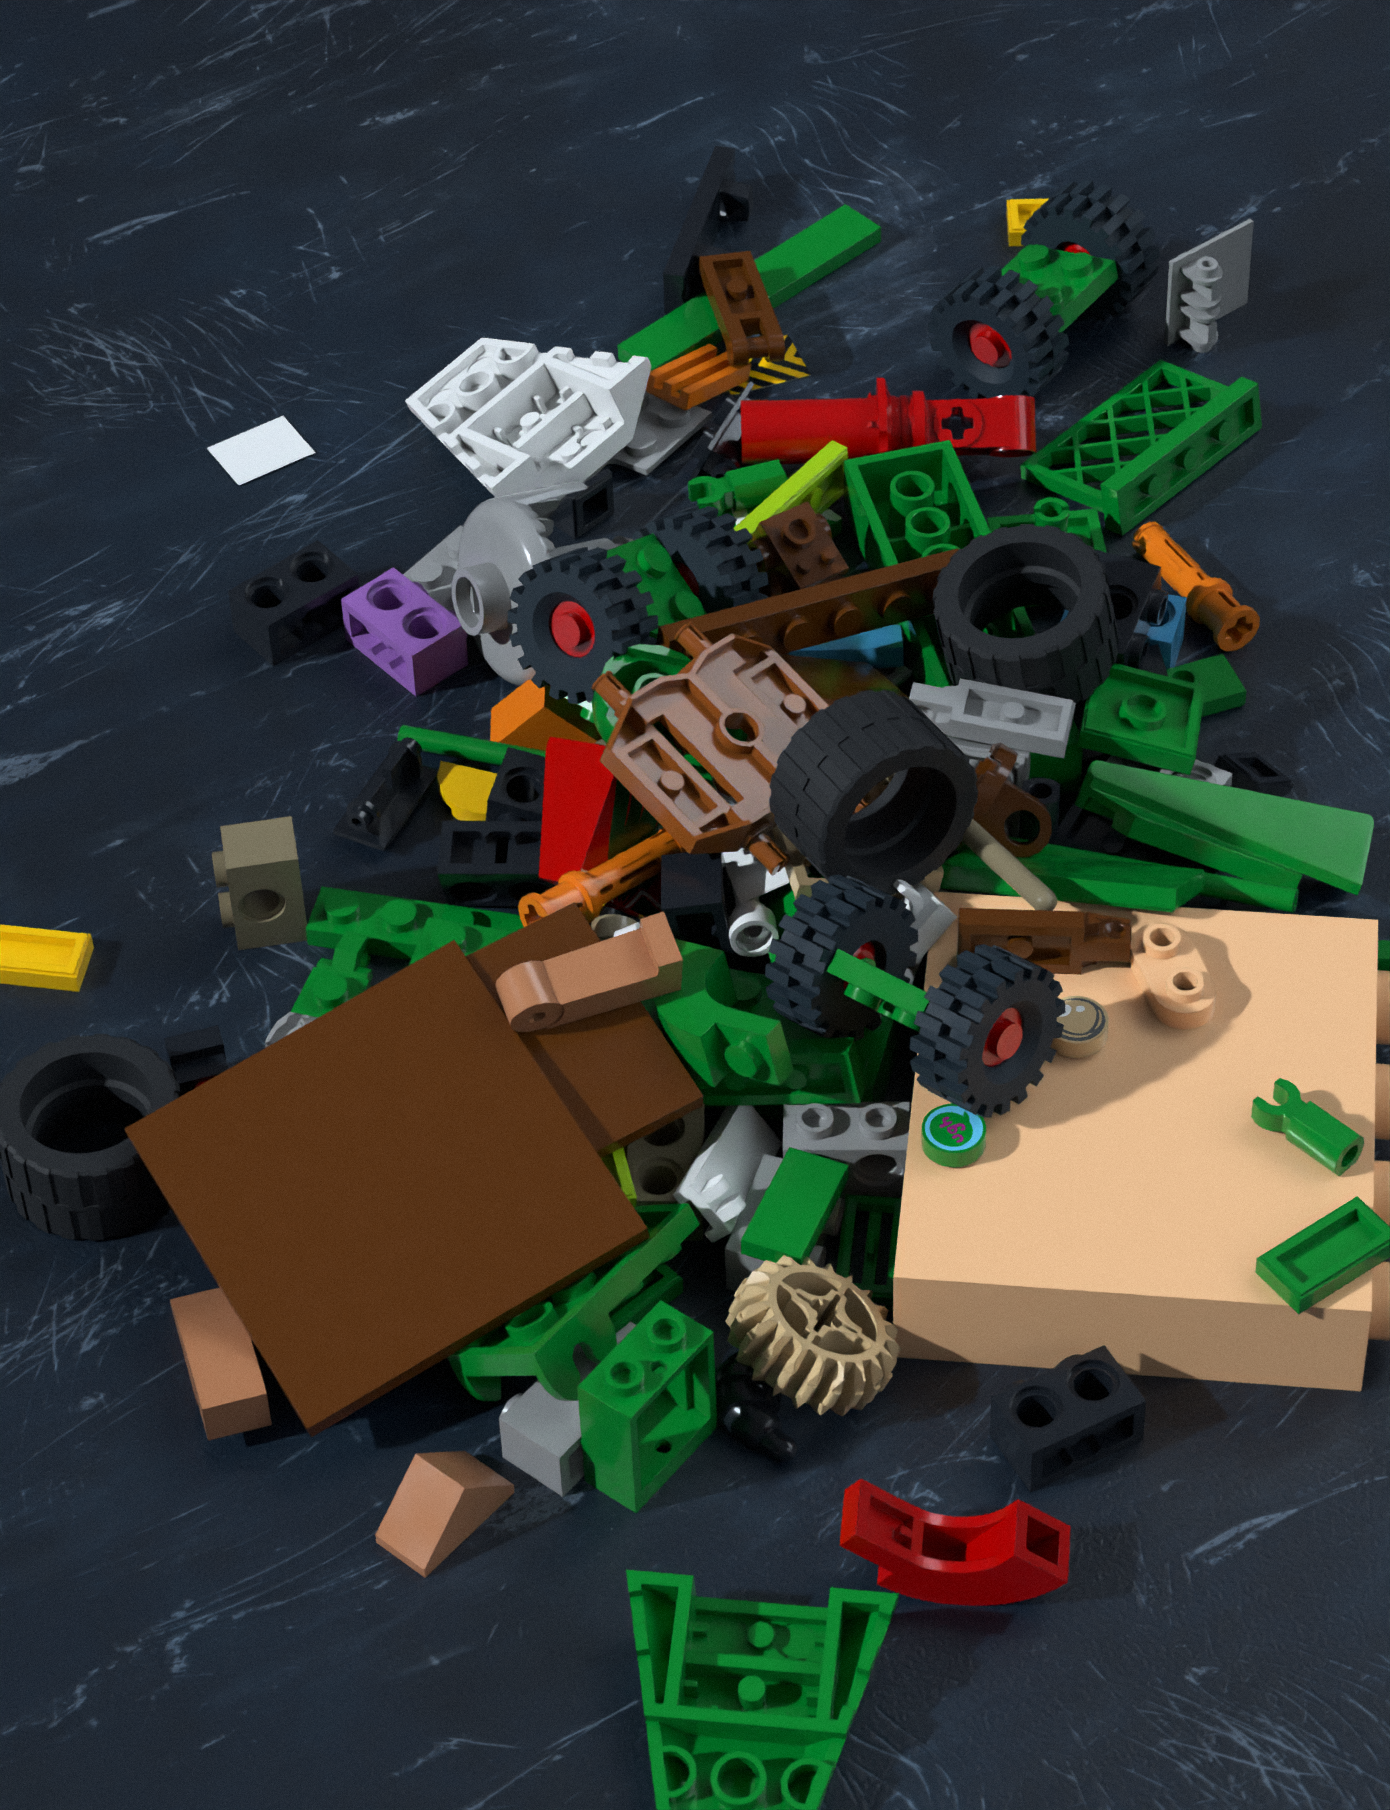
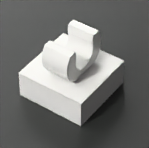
M897 879L892 885L904 896L902 901L907 904L905 908L912 911L916 919L910 927L918 930L919 942L911 945L910 950L917 953L916 963H918L957 916L920 882L912 887L906 881Z

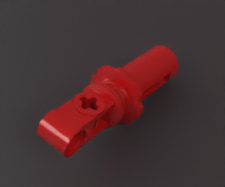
M876 378V395H871L870 392L867 398L741 400L742 466H752L777 459L780 464H806L831 440L847 447L848 459L946 440L951 441L957 457L988 455L992 457L1013 458L1031 456L1036 454L1035 398L1023 395H1006L988 399L926 400L923 390L912 391V395L909 396L900 395V397H896V395H890L885 378ZM951 417H960L962 426L971 427L964 430L962 439H953L951 430L942 429V427L949 426Z

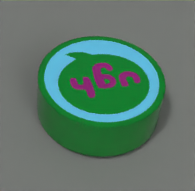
M953 1103L938 1106L932 1109L922 1122V1149L930 1160L941 1166L955 1168L972 1164L981 1157L986 1147L985 1120L982 1116L975 1115Z

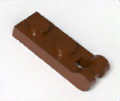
M751 251L700 256L699 275L726 344V353L730 366L747 365L749 359L765 357L766 362L784 360L785 342L783 333ZM754 334H759V335H760V336H758V337L746 338V337L751 336V335H754Z

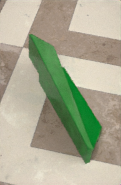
M1095 760L1090 764L1074 802L1081 809L1113 819L1112 828L1129 838L1245 880L1297 889L1302 874H1305L1354 895H1358L1363 883L1374 828L1372 816L1366 813Z

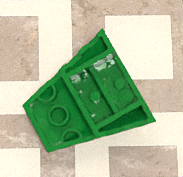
M626 1570L656 1809L819 1810L897 1606L899 1593L830 1587L828 1608L698 1597L694 1575Z

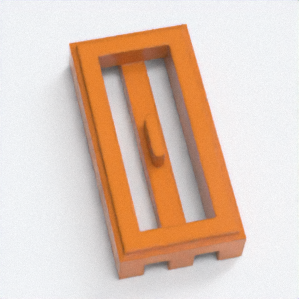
M707 344L650 371L645 391L686 411L748 381L751 363L748 362L747 365L730 366L726 352L716 356L718 348Z

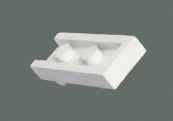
M752 1105L726 1106L673 1194L680 1204L691 1200L710 1225L704 1234L711 1243L732 1232L739 1213L746 1207L745 1199L763 1155L775 1156L782 1145L780 1139Z

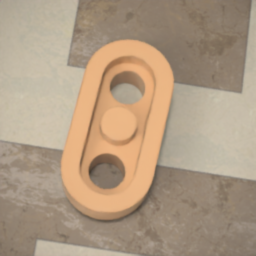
M1163 922L1151 923L1139 928L1131 939L1129 964L1156 1018L1164 1025L1179 1030H1191L1205 1025L1212 1018L1215 1011L1216 986L1188 933L1176 925Z

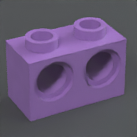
M394 567L341 599L346 640L414 696L417 697L468 665L466 644L468 633L459 623L455 611L445 609L429 596L426 589L420 583L411 582Z

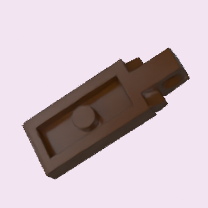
M959 908L957 955L965 950L974 953L975 946L985 944L990 947L995 945L1041 966L1053 974L1081 975L1082 967L1095 965L1097 961L1129 962L1132 937L1131 922L1128 918L1105 916L1091 912L1084 914L1083 911Z

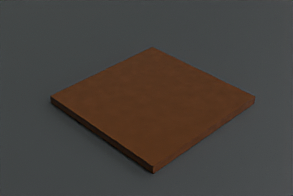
M455 940L124 1129L130 1142L311 1437L650 1238L648 1228L516 1031L512 1030L508 1019Z

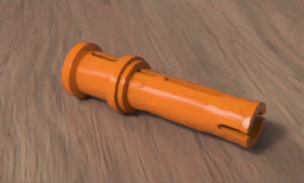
M1148 522L1138 528L1133 536L1137 540L1132 542L1133 549L1150 564L1160 566L1161 577L1182 597H1187L1186 608L1189 617L1198 624H1205L1213 632V639L1216 645L1224 651H1235L1249 643L1260 626L1258 613L1250 606L1241 605L1233 597V590L1225 580L1207 575L1200 565L1170 537L1159 523Z
M662 828L655 835L617 854L615 857L586 873L575 870L569 871L559 878L558 885L541 894L533 892L523 896L518 905L521 922L526 927L575 902L588 923H590L600 915L605 903L661 873V855L685 853L687 851L665 828Z

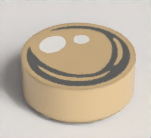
M1083 996L1061 998L1065 1001V1013L1057 1017V1022L1063 1024L1064 1027L1061 1038H1053L1051 1048L1057 1050L1058 1054L1071 1058H1084L1099 1052L1106 1044L1108 1038L1109 1019L1104 1007L1097 1001Z

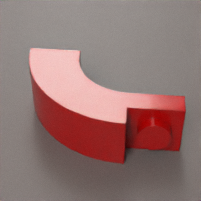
M859 1479L844 1490L839 1546L878 1565L877 1585L915 1599L940 1604L989 1606L1028 1600L1051 1592L1068 1583L1071 1526L1019 1499L1005 1508L989 1514L969 1517L940 1515L920 1509L863 1479Z

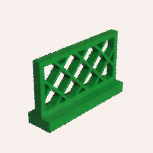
M1159 360L1020 465L1021 477L1026 481L1104 513L1105 528L1123 536L1262 428L1259 385L1257 382L1240 377L1230 386H1226ZM1163 381L1176 387H1179L1174 389L1151 391L1153 388H1155ZM1209 401L1202 407L1190 408L1189 403ZM1183 404L1184 408L1181 410L1165 411L1158 413H1152L1151 409ZM1145 409L1146 414L1115 418L1120 413ZM1175 427L1166 434L1155 435L1156 429ZM1148 431L1149 436L1117 440L1116 437L1117 434ZM1110 436L1111 441L1081 444L1087 438ZM1139 454L1131 461L1120 462L1119 456ZM1111 457L1114 460V463L1081 467V461ZM1075 462L1076 467L1053 471L1048 469L1052 465ZM1104 481L1100 484L1101 491L1083 484Z

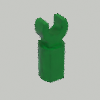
M777 459L727 471L725 477L718 479L711 476L693 478L688 481V496L690 502L697 501L699 509L707 506L718 508L717 517H719L726 509L733 508L734 512L759 506L787 481V477Z
M1279 1078L1274 1082L1273 1099L1281 1105H1271L1258 1096L1253 1100L1251 1117L1258 1126L1269 1131H1282L1286 1134V1140L1339 1177L1358 1161L1363 1150L1364 1138L1313 1102L1305 1103L1302 1101L1300 1091L1290 1081Z

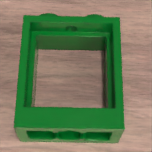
M661 1300L577 1386L584 1480L634 1513H637L717 1428L713 1331ZM660 1446H667L670 1448V1451L659 1453L656 1449Z

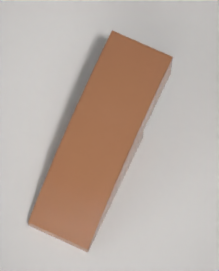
M220 1287L170 1299L197 1406L199 1405L208 1441L272 1425L267 1392L251 1338Z

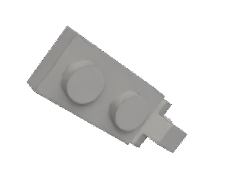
M961 678L958 686H944V688L913 682L909 700L947 736L992 745L1001 742L1012 749L1064 758L1076 705L1070 699Z

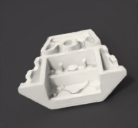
M480 338L406 399L405 402L418 419L493 496L499 497L562 483L583 482L633 440L652 365L648 357L632 356L628 363L617 362L613 353L595 351L590 358L575 357L571 348L555 346L548 353L538 352L535 344ZM566 495L555 498L561 501Z

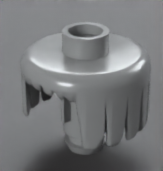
M579 481L488 499L475 507L466 519L462 529L458 548V570L455 572L452 580V601L456 616L462 628L469 635L473 636L479 651L491 668L501 678L517 686L532 679L536 674L532 667L525 670L522 669L517 659L524 656L521 645L512 647L509 636L517 632V624L508 623V610L518 607L517 603L510 600L513 588L522 585L518 580L525 571L533 569L532 566L578 548L588 547V550L599 547L609 550L634 541L624 536H616L612 541L608 538H600L555 548L553 542L546 538L553 532L554 521L537 517L551 513L558 508L560 500L555 497L588 489L584 483Z

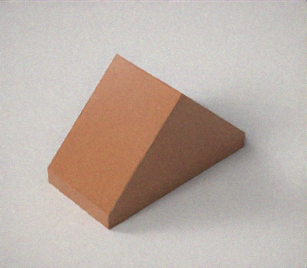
M466 1451L416 1453L375 1534L376 1543L420 1575L427 1577L515 1493L514 1485Z

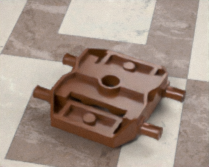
M690 621L688 625L685 624L679 629L674 640L679 642L694 659L676 675L659 677L633 694L623 686L611 671L603 673L592 685L593 691H596L615 711L614 715L618 718L600 758V762L689 854L737 852L743 848L745 851H750L771 875H775L788 864L791 857L767 835L769 830L777 826L774 822L775 816L770 811L769 805L771 777L775 773L778 765L776 762L783 749L787 748L795 732L802 728L811 719V716L819 710L827 708L829 705L770 645L732 633L713 644L695 626V623ZM659 721L673 735V742L676 747L682 752L692 755L711 774L716 788L724 795L733 797L738 803L731 807L653 724ZM726 728L741 729L749 736L751 741L745 742L733 738ZM863 798L853 814L861 811L870 803Z

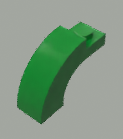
M675 939L683 959L681 990L652 999L662 1034L691 1078L715 1087L730 1072L780 1086L794 1072L781 1021L730 1008L737 1001L724 951Z

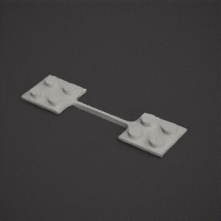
M645 391L633 440L582 483L597 475L607 464H618L647 476L712 419V412L698 406L685 411ZM553 512L538 516L537 518L547 519ZM463 526L456 528L403 574L411 582L420 583L426 589L429 596L445 609L453 611L455 610L452 601V580L455 572L458 570V548Z

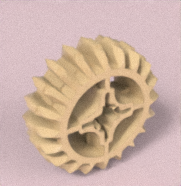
M785 1255L776 1263L765 1260L760 1268L752 1271L749 1278H745L734 1294L735 1299L729 1307V1315L725 1321L731 1329L727 1341L739 1349L736 1360L754 1369L752 1380L768 1383L773 1387V1396L782 1393L790 1397L796 1409L804 1403L810 1404L819 1415L825 1413L829 1408L841 1416H844L851 1408L862 1410L867 1403L874 1399L878 1391H883L891 1379V1371L897 1363L896 1357L901 1350L895 1341L898 1329L892 1323L886 1321L889 1310L884 1306L875 1305L871 1301L873 1291L859 1289L852 1283V1276L844 1278L836 1274L830 1263L823 1268L816 1267L808 1257H805L802 1265H799L792 1258Z

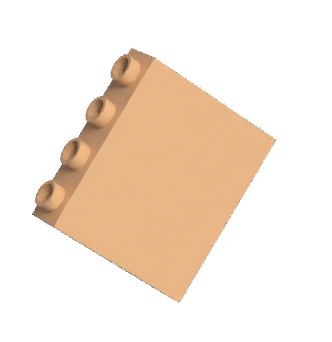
M934 892V895L957 918L928 950L924 991L927 992L930 985L938 989L943 982L939 973L947 964L954 968L957 967L959 908L1035 909L1022 897ZM1057 900V905L1053 911H1083L1084 914L1091 912L1105 916L1128 918L1131 922V937L1139 928L1151 923H1170L1182 928L1192 939L1215 983L1216 1001L1214 1014L1209 1022L1196 1029L1179 1030L1164 1025L1154 1015L1130 968L1129 962L1097 961L1095 965L1082 967L1081 975L1054 974L1053 979L1060 982L1063 989L1058 998L1083 996L1097 1001L1104 1007L1109 1019L1106 1044L1099 1052L1088 1057L1071 1058L1056 1052L1052 1063L1045 1060L1040 1068L1044 1077L1037 1086L1031 1083L1028 1084L1026 1087L1028 1097L1020 1104L1010 1100L1009 1112L1002 1115L993 1112L992 1117H983L986 1123L985 1150L978 1160L963 1167L941 1166L930 1160L924 1153L921 1139L922 1122L925 1116L938 1106L952 1103L922 1087L916 1080L920 1074L915 1072L893 1277V1325L898 1329L895 1341L901 1348L897 1357L1053 1369L1062 1360L1071 1355H1083L1105 1345L1124 1372L1131 1375L1361 1391L1368 1339L1390 1341V1262L1380 1263L1300 1314L1294 1311L1255 1273L1256 1260L1259 1256L1356 1196L1390 1226V1161L1374 1160L1375 1139L1390 1140V1064H1376V1044L1390 1045V971L1378 970V920L1179 907L1174 912ZM1277 1079H1285L1296 1085L1300 1091L1302 1101L1305 1103L1313 1102L1364 1138L1363 1150L1358 1161L1340 1177L1286 1140V1134L1282 1131L1265 1130L1252 1119V1102L1257 1096L1271 1105H1281L1273 1099L1274 1082Z

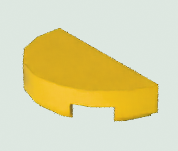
M445 761L440 762L437 774L438 791L442 800L451 808L452 815L457 820L486 821L487 800L497 773Z

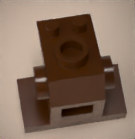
M808 501L759 522L752 535L751 542L748 543L750 551L760 549L764 560L757 562L756 566L758 572H767L768 585L760 587L759 593L767 595L768 598L844 578L842 575L849 572V567L832 541V532L827 520L822 514H815Z

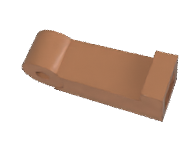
M663 911L640 919L639 929L542 962L528 961L511 967L502 973L497 979L495 986L512 1030L530 1032L546 1027L550 1029L681 990L683 959Z

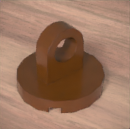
M1001 742L995 743L989 751L991 753L990 758L986 757L975 768L978 801L974 806L973 812L975 814L973 819L1013 856L1030 857L1039 853L1048 844L1052 834L1051 817L1046 806L1037 798L1007 780L1017 760L1018 753ZM1019 810L1033 813L1039 821L1037 834L1026 842L1012 840L1004 829L1006 819L1012 813ZM961 841L956 850H953L951 853L957 854L965 844Z

